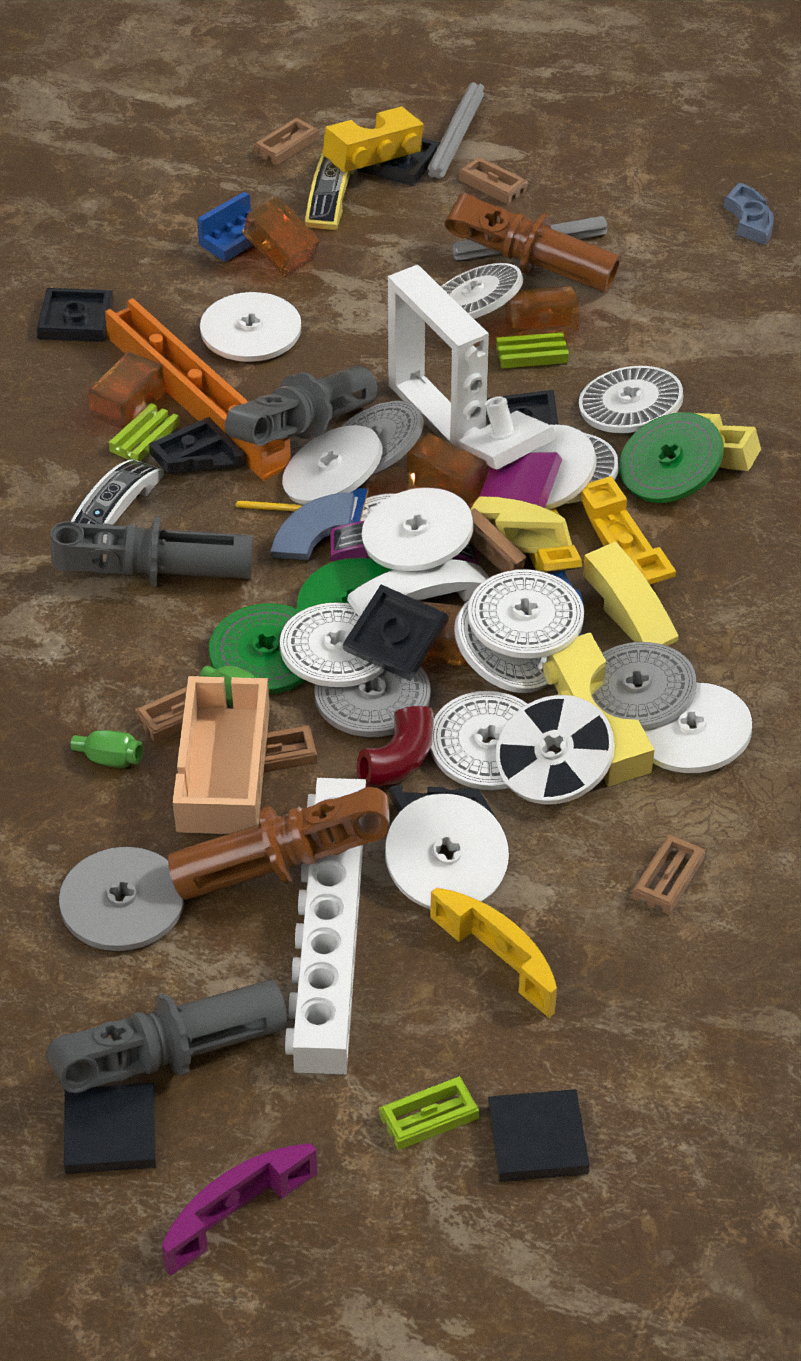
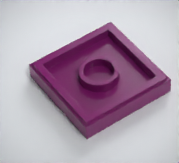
M558 452L528 453L497 470L490 467L480 496L520 500L545 508L562 458Z

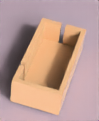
M188 676L177 763L178 774L176 773L173 795L176 832L230 834L259 824L270 711L268 678L232 677L233 709H228L224 677Z

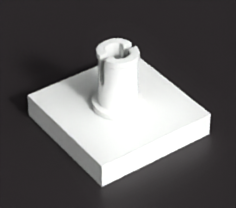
M498 396L484 403L491 424L458 440L462 454L497 470L556 440V436L551 425L518 411L510 414L506 398Z

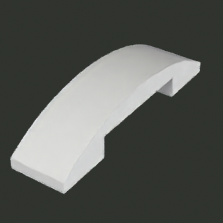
M451 559L430 569L420 571H399L394 569L384 573L348 594L347 601L360 617L381 584L416 600L457 592L463 601L470 600L475 589L485 580L489 579L481 566Z

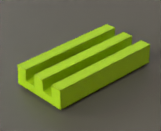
M563 332L496 338V349L501 369L569 362V352L566 349L567 344L564 341Z
M151 403L109 441L110 452L128 460L134 459L141 462L150 453L149 443L171 434L180 425L179 415L173 413L171 416H168V410L162 408L160 411H157V405ZM161 423V425L150 435V433ZM139 443H141L136 449H134V450L131 452V450H132L135 446H137Z
M459 1076L379 1107V1116L383 1123L386 1122L387 1131L390 1137H394V1144L399 1151L479 1119V1109ZM456 1094L459 1095V1097L454 1098V1099H452V1100H449V1101H447V1102L441 1103V1104H439V1105H438L437 1103H435V1102H438V1101H440V1100H443V1099H446V1098H448V1097H451V1096H453V1095H456ZM422 1108L421 1112L398 1121L396 1120L397 1117Z

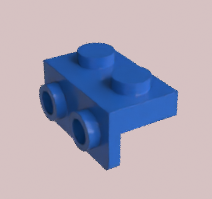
M246 192L200 216L197 220L199 245L224 262L273 234V223L251 210L250 195Z

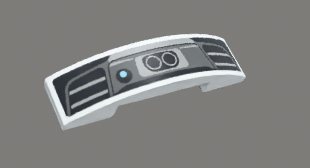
M134 459L122 462L109 471L94 486L76 511L71 522L113 525L138 494L147 496L164 476V470ZM104 534L103 543H106L107 534Z

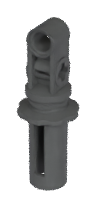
M355 365L314 379L311 374L300 372L297 375L291 374L281 382V387L274 390L271 395H263L256 400L231 408L225 420V430L230 437L260 446L276 439L286 438L287 436H297L302 439H309L312 436L319 437L327 430L330 419L371 404L377 395V383L370 370L361 365ZM362 390L361 399H356L352 395L353 392Z
M155 516L151 528L147 529L143 527L138 528L136 524L118 526L106 523L84 524L64 521L55 524L50 530L51 562L55 568L62 571L125 573L126 576H134V573H144L149 575L151 587H157L159 574L251 579L253 535L180 531L166 530L165 528L163 530L161 529V516ZM104 534H107L106 543H103ZM103 554H107L105 563H103Z
M271 979L176 1006L171 996H166L164 993L156 996L153 1012L146 1014L142 1011L136 1012L127 1019L106 1022L95 1028L57 1037L48 1046L46 1059L62 1087L72 1093L83 1092L91 1087L112 1081H122L143 1072L146 1074L154 1073L159 1070V1067L166 1064L170 1066L174 1073L183 1076L189 1073V1064L193 1056L285 1030L287 1027L286 1007L279 987Z

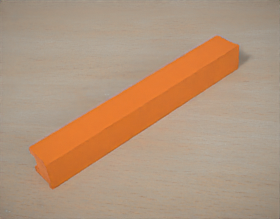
M133 298L127 301L128 308L117 313L111 309L106 310L107 338L196 420L200 421L210 417L228 436L225 430V420L228 412L234 406L245 404L248 401ZM228 436L245 453L246 466L263 481L284 471L291 460L289 437L276 439L260 446Z

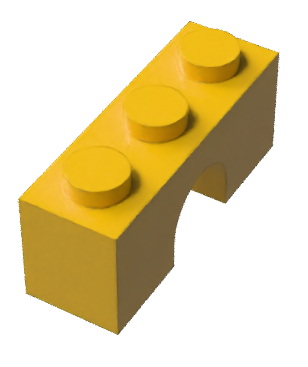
M401 106L377 113L375 129L360 127L352 120L326 126L322 155L345 173L417 153L421 149L424 124Z

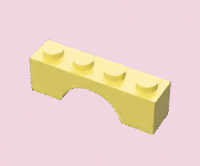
M590 632L578 636L565 649L547 656V661L543 663V673L549 685L554 684L558 695L575 696L587 700L599 708L607 718L615 741L612 763L603 777L606 785L610 787L652 773L654 748L639 720L614 717L603 711L594 702L592 695L604 685L606 660Z

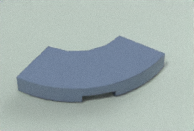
M739 182L724 198L723 208L733 212L739 219L737 235L764 245L767 244L773 230L774 215L766 205L767 200L760 193Z
M337 493L323 496L296 510L277 532L271 548L272 558L309 560L313 548L323 538L331 534V529L351 523L355 501L354 494Z

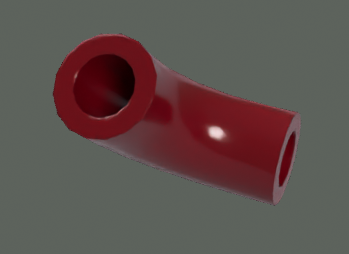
M410 706L398 709L393 714L395 726L391 742L384 747L364 748L359 752L357 758V778L366 779V787L378 788L401 783L420 769L432 746L434 717L431 707Z

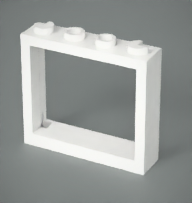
M415 265L388 276V386L403 401L416 406L423 418V422L455 455L461 454L458 440L486 427V408L484 403L487 401L489 333L419 265ZM425 322L452 348L451 402L425 377ZM480 341V346H473V344Z

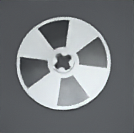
M568 695L544 697L522 707L505 724L496 746L497 767L506 785L519 797L538 804L565 803L589 792L605 776L614 756L615 741L613 731L603 712L587 700ZM555 745L558 748L560 747L561 751L555 754L553 751H549L548 748Z

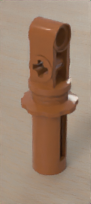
M469 194L459 195L444 223L446 229L459 238H466L489 249L499 251L506 258L511 259L514 257L521 260L520 270L522 273H530L531 269L536 265L604 293H607L611 288L621 262V256L551 229V219L545 213L535 222L528 219L527 215L522 213L514 214L501 207L483 202Z
M366 787L335 799L323 800L308 808L302 809L297 807L291 809L289 814L280 817L271 806L263 807V810L259 813L260 824L170 853L168 856V866L172 882L178 895L185 901L273 872L278 874L283 883H290L295 878V866L303 863L312 865L317 863L320 858L338 855L348 849L383 839L389 831V799L382 790Z

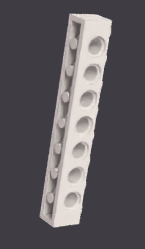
M317 778L316 794H308L307 808L323 800L335 799L366 788V779ZM363 845L348 849L338 855L320 858L315 864L306 865L303 863L301 866V882H308L307 890H299L298 915H305L304 923H296L295 949H302L301 957H293L292 983H299L298 992H290L289 1018L295 1019V1028L286 1029L285 1054L293 1055L294 1072L347 1074Z

